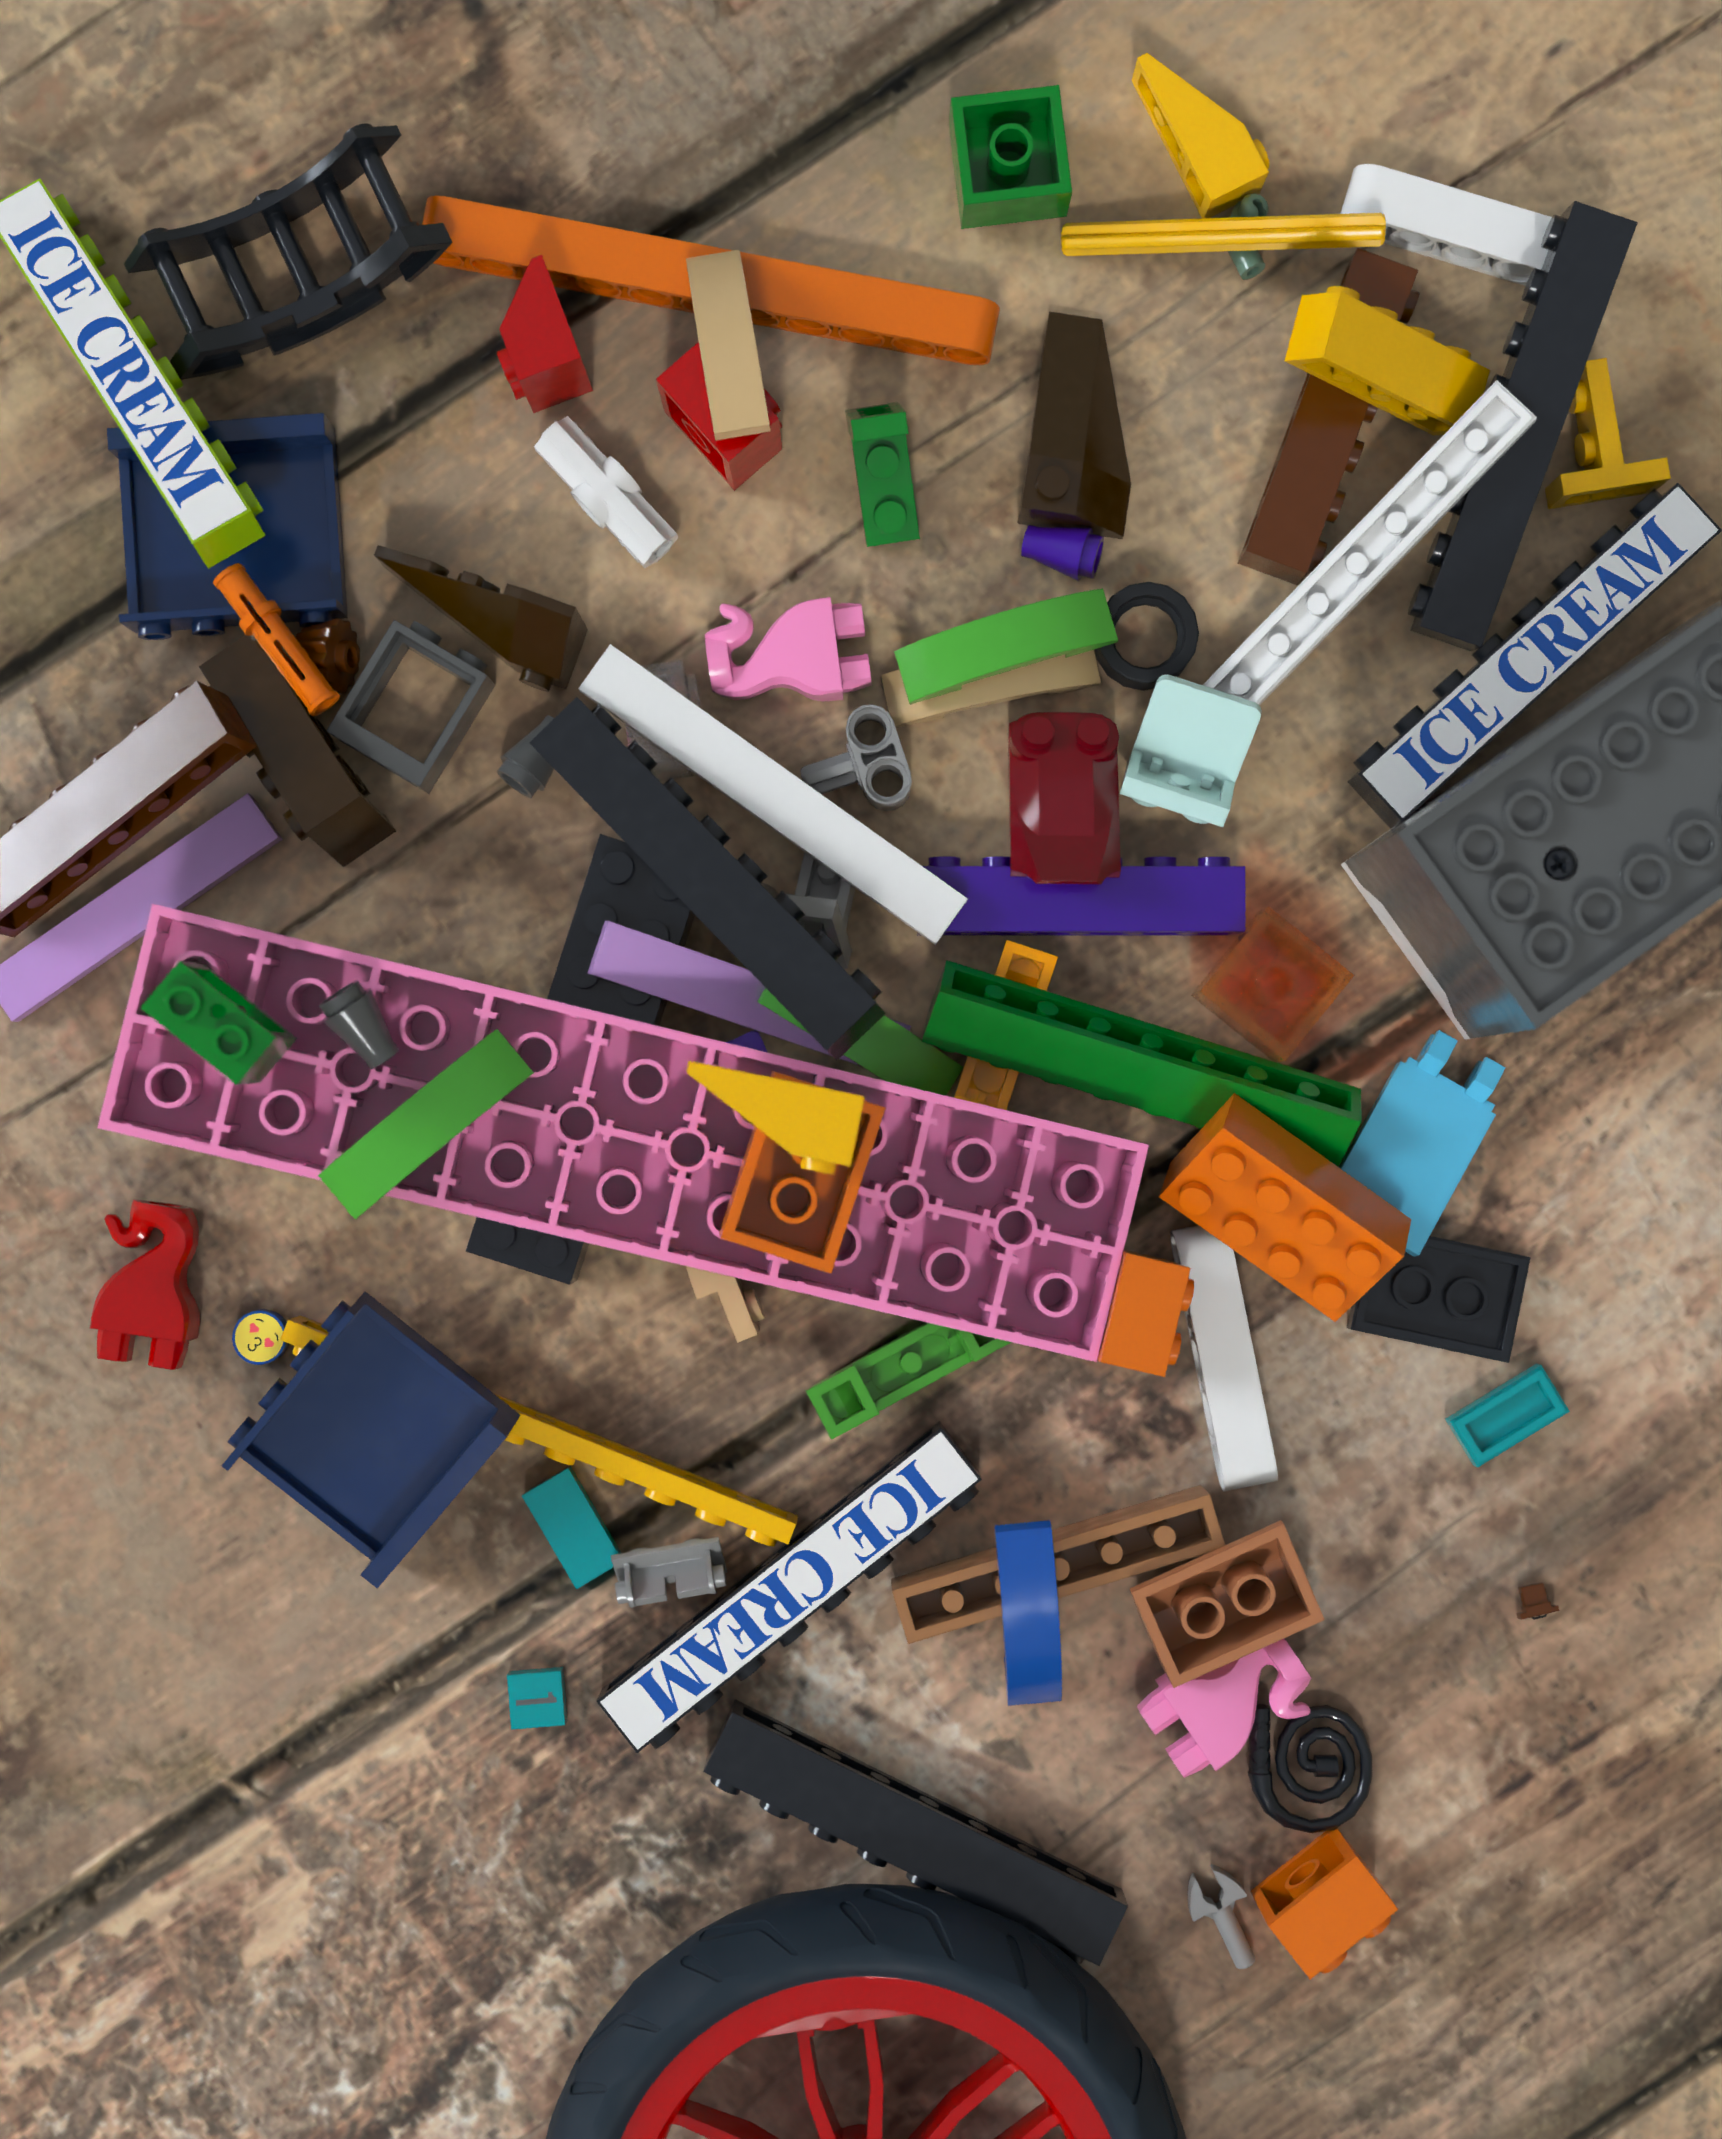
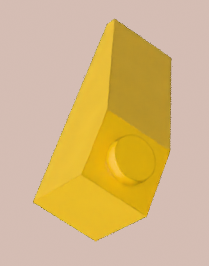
M1145 53L1137 57L1131 81L1201 218H1211L1235 206L1237 202L1242 201L1244 196L1250 193L1259 194L1269 173L1268 169L1270 166L1267 152L1260 140H1252L1248 130L1241 121L1150 54Z
M688 1060L686 1073L790 1154L802 1157L800 1168L835 1174L837 1164L851 1167L865 1096Z

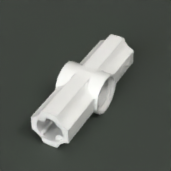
M569 416L555 421L542 433L541 438L534 446L536 452L572 489L571 495L587 515L600 528L607 527L620 544L645 569L649 565L658 562L670 550L678 539V535L641 495V488L625 468L612 456L607 458Z

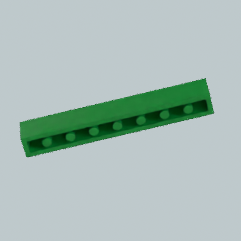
M946 960L929 1007L921 1041L937 1046L946 1052H957L989 1062L998 1068L1012 1069L1038 1077L1050 1084H1060L1092 1094L1101 1100H1112L1144 1110L1153 1116H1164L1187 1123L1200 1130L1235 1093L1338 1167L1362 1122L1361 1088Z

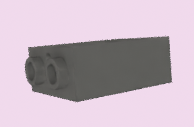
M393 620L328 727L327 732L339 741L430 794L495 687V684L488 675L484 674L488 665L474 655L460 648L456 656L438 646L442 638L424 625L413 621L410 628ZM408 649L470 685L424 763L419 762L362 727Z

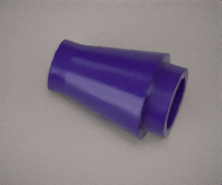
M1028 525L1022 543L1021 556L1033 559L1077 581H1080L1082 577L1094 579L1101 560L1104 536L1092 534V528L1037 527Z

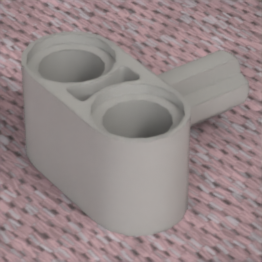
M873 704L860 706L848 717L846 724V748L848 752L803 766L800 770L802 781L820 794L858 782L868 802L876 809L883 811H892L903 806L911 792V772L894 721L889 712ZM872 720L881 724L886 734L881 742L868 746L858 741L855 731L861 723ZM883 771L896 773L903 782L902 789L891 797L880 796L872 787V781L877 774Z

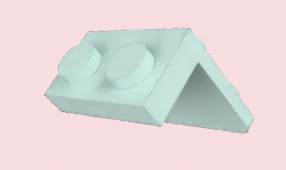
M1168 674L1160 676L1155 684L1127 762L1119 794L1132 798L1142 806H1158L1183 814L1185 818L1195 823H1211L1223 827L1231 808L1236 779L1261 718V707L1256 702Z

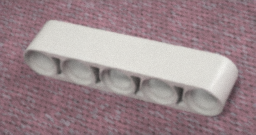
M1362 164L1354 168L1340 213H1382L1386 219L1385 244L1526 286L1534 268L1542 269L1548 249L1542 248L1541 243L1552 218L1375 164Z
M1199 1225L1172 1230L1170 1232L1174 1262L1191 1268L1189 1278L1194 1280L1193 1297L1189 1309L1185 1312L1215 1468L1221 1489L1224 1492L1278 1481L1276 1459L1234 1250Z

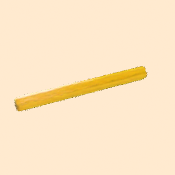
M1382 213L1075 222L1063 225L1061 248L1066 256L1380 247L1385 241L1386 219Z

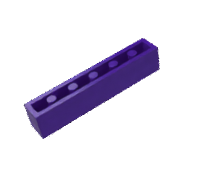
M1004 856L982 858V866H961L960 857L928 858V866H923L968 898L942 936H1238L1246 932L1245 866H1230L1229 857L1198 858V866H1177L1175 857L1144 858V866H1123V858L1121 857L1120 877H1107L1102 884H1035L1030 877L1010 876V857Z

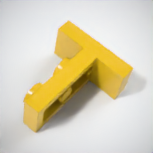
M1607 358L1588 360L1569 409L1571 414L1576 415L1579 433L1576 435L1574 442L1576 461L1579 466H1584L1585 470L1560 474L1545 488L1548 509L1648 494L1654 488L1657 490L1671 479L1667 457L1624 464Z

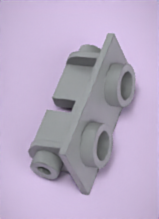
M719 1537L709 1539L696 1538L680 1544L656 1548H637L627 1553L611 1555V1561L618 1582H615L618 1604L628 1603L630 1608L667 1601V1583L676 1582L678 1599L710 1593L716 1594L718 1587L727 1586L725 1574L727 1573V1567Z

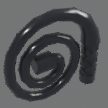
M1257 1704L1255 1720L1249 1735L1248 1776L1252 1790L1263 1811L1283 1827L1307 1833L1335 1830L1353 1818L1368 1797L1372 1780V1753L1363 1729L1348 1713L1328 1705L1309 1707L1311 1711L1307 1716L1289 1719L1280 1733L1275 1752L1277 1774L1289 1792L1306 1802L1323 1804L1339 1798L1352 1784L1356 1766L1354 1751L1345 1735L1330 1727H1315L1299 1739L1296 1750L1298 1764L1306 1772L1314 1773L1315 1777H1338L1339 1764L1336 1755H1314L1313 1760H1310L1308 1757V1750L1311 1744L1316 1740L1328 1739L1336 1744L1342 1755L1343 1769L1341 1777L1333 1787L1322 1791L1310 1790L1298 1784L1289 1771L1287 1753L1289 1743L1299 1727L1316 1718H1329L1340 1722L1353 1736L1359 1751L1360 1778L1356 1793L1342 1810L1332 1816L1309 1820L1290 1813L1279 1803L1273 1790L1272 1772L1269 1771L1271 1770L1269 1752L1270 1706Z

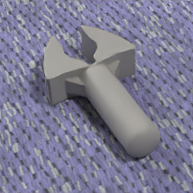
M1211 1864L1212 1871L1221 1887L1218 1893L1219 1902L1215 1903L1211 1897L1202 1894L1196 1877L1192 1873L1188 1885L1187 1901L1189 1913L1194 1922L1203 1916L1213 1919L1236 1968L1246 1969L1253 1965L1255 1956L1233 1908L1235 1901L1247 1897V1894L1240 1882L1231 1874Z

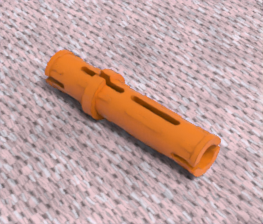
M233 564L220 572L214 579L213 584L221 591L240 617V628L245 635L254 636L275 664L280 674L307 707L309 714L317 716L332 707L339 700L340 695L331 687L309 657L307 651L300 645L280 618L282 610L275 600L266 599L246 572L243 564ZM282 647L286 650V652L289 654V656L292 658V660L295 662V664H296V665L298 666V668L301 670V672H302L303 675L305 676V679H304L303 676L300 674V672L297 670V668H296L295 665L292 663V661L289 659V657L286 655V653L283 651Z

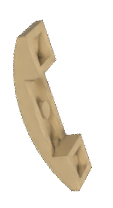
M740 250L686 258L715 441L770 432Z
M1094 650L1065 658L1064 654L962 685L961 690L911 705L908 701L900 670L881 675L888 712L896 728L944 718L945 714L1044 693H1048V696L1101 684Z

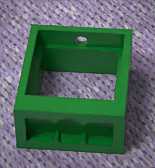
M179 961L140 1007L236 1085L261 1083L297 1039V1037L211 968L203 964ZM238 1006H243L246 1010V1013Z

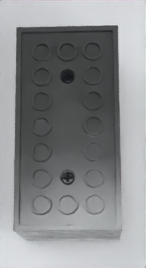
M1722 599L1687 620L1421 807L1402 823L1384 833L1341 864L1464 1039L1537 1029L1722 898Z

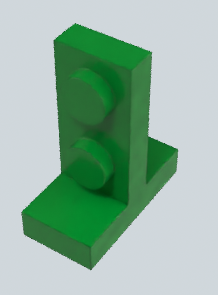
M898 402L845 410L848 432L851 437L866 546L871 547L920 539L906 434H909L906 411Z

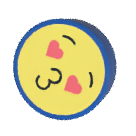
M260 1309L245 1314L238 1320L233 1330L232 1342L235 1351L243 1360L255 1365H263L277 1360L286 1352L289 1343L280 1340L287 1323L286 1320L277 1312L268 1309Z

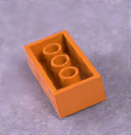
M1235 1093L1171 1161L1159 1194V1198L1334 1322L1404 1257L1411 1219Z

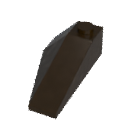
M1049 312L1017 524L1037 527L1092 528V534L1123 539L1131 480L1102 319Z
M377 546L374 556L384 568L508 666L521 673L520 682L545 692H549L552 685L567 689L588 632L576 607L508 583L502 594L500 593V588L494 584L485 581L480 575L467 571L459 573L457 580L448 577V569L433 561L383 546Z

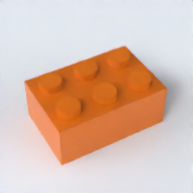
M772 1071L770 1075L773 1078L818 1086ZM864 1101L851 1167L837 1164L835 1174L800 1168L802 1157L790 1154L754 1126L719 1231L720 1238L832 1274L885 1107Z

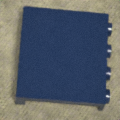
M324 413L207 421L210 427L202 431V434L209 444L219 439L237 468L228 474L235 486L246 481L264 510L256 515L255 518L266 535L209 569L192 545L120 428H107L108 450L119 459L128 614H119V622L134 633H138V637L145 640L169 639L172 637L171 631L192 629V634L197 636H219L225 634V627L239 626L241 619L221 591L214 586L213 581L220 572L236 563L243 564L246 572L267 600H275L282 610L280 618L284 623L299 622L300 627L305 628L336 618H348L336 433L334 426Z
M365 1291L352 1306H349L342 1300L321 1325L329 1333L320 1345L316 1344L313 1340H310L289 1365L297 1371L292 1380L287 1384L279 1378L258 1403V1405L266 1410L262 1417L256 1422L248 1416L227 1441L235 1450L222 1464V1467L228 1471L241 1457L368 1557L370 1561L361 1573V1576L378 1589L507 1438L519 1419L520 1414Z

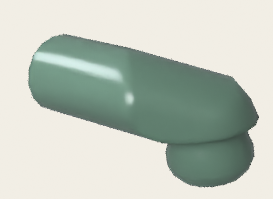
M1250 193L1244 196L1242 201L1237 202L1229 217L1266 216L1269 206L1264 197L1256 193ZM1258 250L1228 251L1243 280L1257 276L1266 266Z

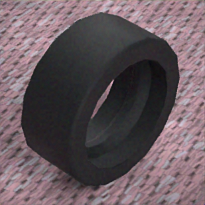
M1153 582L1128 585L1111 596L1107 604L1114 627H1116V623L1122 614L1133 607L1143 605L1158 607L1167 613L1175 624L1177 642L1175 650L1168 660L1158 666L1149 668L1133 666L1127 662L1116 649L1115 643L1095 649L1096 659L1107 676L1123 687L1142 691L1154 689L1157 679L1162 675L1168 674L1179 677L1195 654L1199 637L1196 614L1186 598L1168 585Z

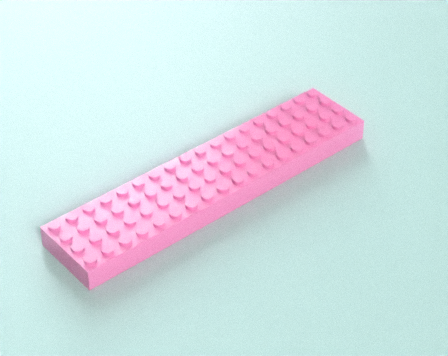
M156 904L151 906L97 1127L99 1129L321 1180L318 1175L339 1156L467 1051L498 1029L534 1073L409 1174L385 1196L1097 1362L1149 1147L1147 1144ZM179 961L207 965L297 1037L295 1042L261 1083L236 1085L140 1008ZM355 980L360 982L365 991L368 989L372 990L390 1035L399 1048V1051L394 1056L374 1069H370L366 1062L322 1022L326 1016L319 1005ZM238 1006L246 1013V1010L243 1006ZM688 1060L770 1077L772 1071L824 1088L865 1096L864 1101L885 1107L832 1274L720 1238L719 1231L754 1125L686 1073Z

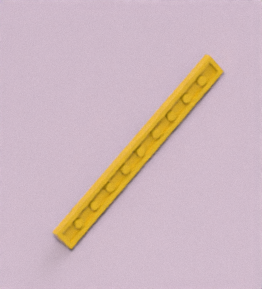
M300 1315L288 1319L280 1340L294 1345L292 1353L297 1356L310 1340L320 1345L329 1333L321 1327V1323ZM495 1394L520 1414L519 1419L505 1441L523 1445L525 1439L546 1447L543 1454L557 1462L574 1465L577 1459L596 1467L594 1475L609 1483L624 1486L625 1481L629 1480L646 1487L644 1495L654 1501L674 1506L676 1500L696 1507L694 1514L706 1522L725 1526L728 1520L746 1527L745 1535L758 1543L775 1547L778 1540L789 1544L797 1524L798 1515Z

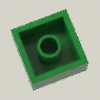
M1059 85L951 97L948 125L961 229L1067 217L1072 196V185Z

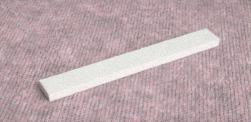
M1496 380L1214 672L1203 686L1256 702L1260 706L1536 422L1537 417Z
M610 644L578 688L581 693L595 703L600 704L609 713L933 944H937L967 902L968 898Z

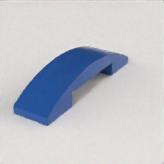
M1046 1520L994 1525L1001 1595L1007 1705L1014 1706L1061 1701V1639L1051 1522Z

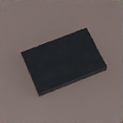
M1429 1236L1419 1256L1414 1257L1405 1252L1404 1257L1351 1307L1347 1328L1509 1363L1531 1257Z

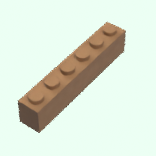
M1201 1485L1053 1529L1052 1537L1058 1599L1207 1554L1225 1546L1210 1494ZM996 1547L891 1579L892 1593L908 1644L1002 1616Z

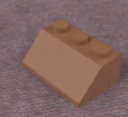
M1281 1520L1130 1588L1142 1623L1173 1688L1325 1620L1285 1525Z

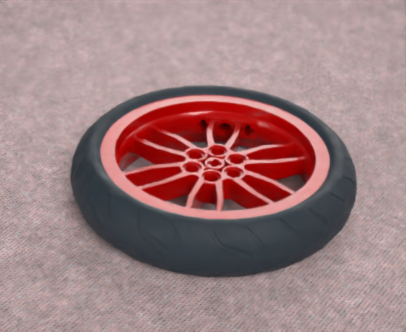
M843 1884L815 1890L779 1894L738 1909L697 1931L644 1971L632 1982L628 1990L599 2023L582 2049L558 2098L546 2139H666L673 2124L682 2126L708 2139H779L751 2121L694 2102L688 2098L711 2070L740 2046L755 2038L797 2032L806 2099L820 2139H883V2061L876 2020L909 2014L934 2019L956 2027L986 2042L1000 2053L951 2089L908 2139H946L961 2119L1018 2070L1025 2074L1045 2101L994 2139H1040L1052 2128L1059 2125L1066 2139H1186V2135L1168 2084L1147 2044L1110 1993L1095 1977L1072 1960L1059 1947L1016 1921L949 1893L906 1885ZM857 2023L858 2029H863L870 2078L867 2118L865 2125L856 2124L842 2128L819 2075L813 2036H815V2030H838Z

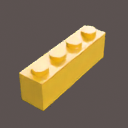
M1330 286L1325 293L1301 296L1285 362L1431 435H1444L1484 394L1490 370L1470 360L1471 353L1459 347L1444 346L1435 341V334L1430 330L1407 326L1397 321L1398 314L1396 312L1363 303L1359 300L1360 294L1350 288Z

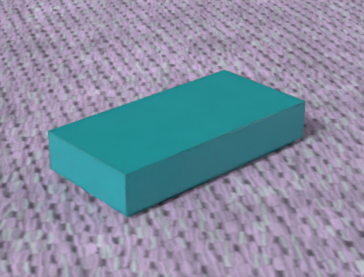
M1536 1363L1445 1420L1471 1463L1478 1468L1570 1411L1542 1365Z
M571 1466L522 1495L576 1589L613 1568L611 1555L621 1554V1551Z

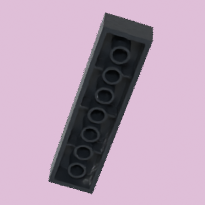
M603 834L599 836L547 999L659 1026L667 1000L588 974L605 921H610L685 947L695 914L624 841ZM476 1217L466 1252L571 1285L578 1280L589 1243Z

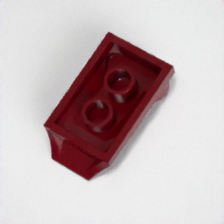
M1035 712L1026 714L1018 720L1009 723L1010 876L1030 877L1035 884H1102L1107 877H1120L1121 856L1117 754L1119 733L1116 724L1111 719L1096 713Z

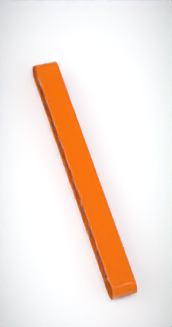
M430 196L427 198L422 225L444 223L453 242L433 262L434 264L521 281L531 258L542 255L554 287L694 313L686 258L733 251L446 196ZM740 252L752 323L754 325L967 365H985L991 360L1000 307L989 299Z

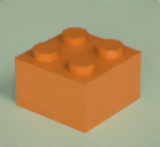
M1124 1250L1097 1360L1102 1363L1165 1377L1168 1365H1175L1181 1348V1334L1176 1332L1180 1312H1186L1192 1301L1194 1280L1189 1278L1191 1268L1166 1259Z
M1338 1828L1322 1833L1250 1891L1268 1927L1310 1980L1320 1972L1325 1974L1336 1969L1345 1960L1348 1949L1363 1937L1369 1939L1380 1934L1389 1925L1391 1915L1399 1910L1374 1873Z

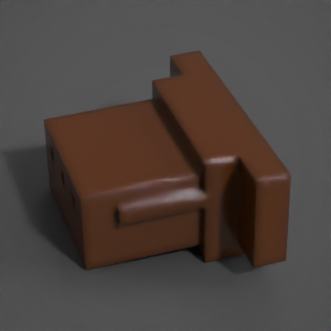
M1542 1582L1518 1587L1523 1605L1521 1606L1522 1612L1516 1613L1518 1619L1522 1620L1532 1617L1535 1620L1546 1617L1548 1613L1560 1611L1558 1605H1551L1546 1588Z

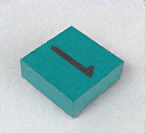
M563 1667L509 1671L507 1682L511 1730L566 1725L567 1708Z

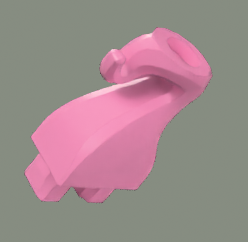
M831 597L794 605L773 623L750 659L744 665L739 666L733 663L731 654L735 649L744 645L752 636L754 624L751 615L747 611L737 606L721 604L719 607L721 615L726 619L732 620V622L714 628L705 634L712 692L729 699H750L771 689L789 688L812 700L837 701L843 700V693L854 692L871 686L868 654L839 658L836 640L865 636L861 604H832Z
M1285 1638L1176 1688H1173L1166 1673L1155 1679L1159 1687L1148 1694L1137 1705V1708L1155 1735L1179 1718L1181 1719L1189 1733L1165 1749L1184 1778L1204 1769L1210 1764L1217 1771L1233 1759L1245 1746L1255 1720L1259 1678L1264 1666L1273 1665L1278 1673L1268 1695L1272 1711L1278 1717L1284 1719H1296L1310 1714L1311 1709L1306 1703H1293L1308 1686L1311 1677Z

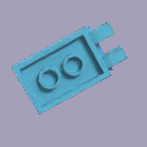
M1440 1030L1436 1031L1435 1035L1431 1034L1416 1060L1408 1057L1405 1063L1402 1061L1396 1063L1339 1166L1340 1169L1411 1219L1405 1252L1414 1257L1420 1255L1496 1116L1492 1112L1495 1104L1487 1101V1099L1494 1091L1506 1068L1485 1057L1483 1061H1477L1464 1086L1441 1075L1439 1072L1449 1059L1458 1040Z

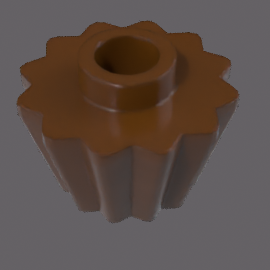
M336 618L302 628L301 632L296 634V639L307 651L309 657L331 687L338 693L345 694L347 687H352L354 684V675L359 671L360 661L357 632L352 631L350 621H342V619ZM294 662L295 667L305 679V676Z

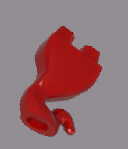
M133 1200L129 1227H126L117 1215H106L104 1220L112 1238L122 1247L138 1248L145 1245L155 1227L163 1233V1241L152 1250L117 1271L99 1291L90 1322L91 1329H98L97 1358L117 1362L131 1361L135 1336L138 1335L152 1338L148 1360L149 1366L176 1370L183 1365L189 1341L197 1339L199 1335L200 1312L187 1283L188 1267L198 1246V1222L191 1207L157 1201Z

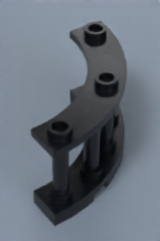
M368 123L356 125L343 135V140L328 155L278 190L265 191L256 196L251 204L225 215L171 230L155 228L139 237L137 245L124 265L128 273L157 270L187 333L183 344L170 360L180 380L244 366L241 358L242 355L270 347L273 356L345 325L385 301L386 297L382 289L402 275L407 282H411L437 260L453 243L444 223L419 225L418 222L411 220L382 160V156L401 136L397 125L373 127ZM364 173L392 229L389 239L372 255L341 192ZM321 204H324L352 263L349 272L327 286L319 285L290 222L309 213ZM270 232L300 293L297 301L271 312L263 310L235 251V247ZM214 255L244 320L218 328L207 325L179 267L180 264Z

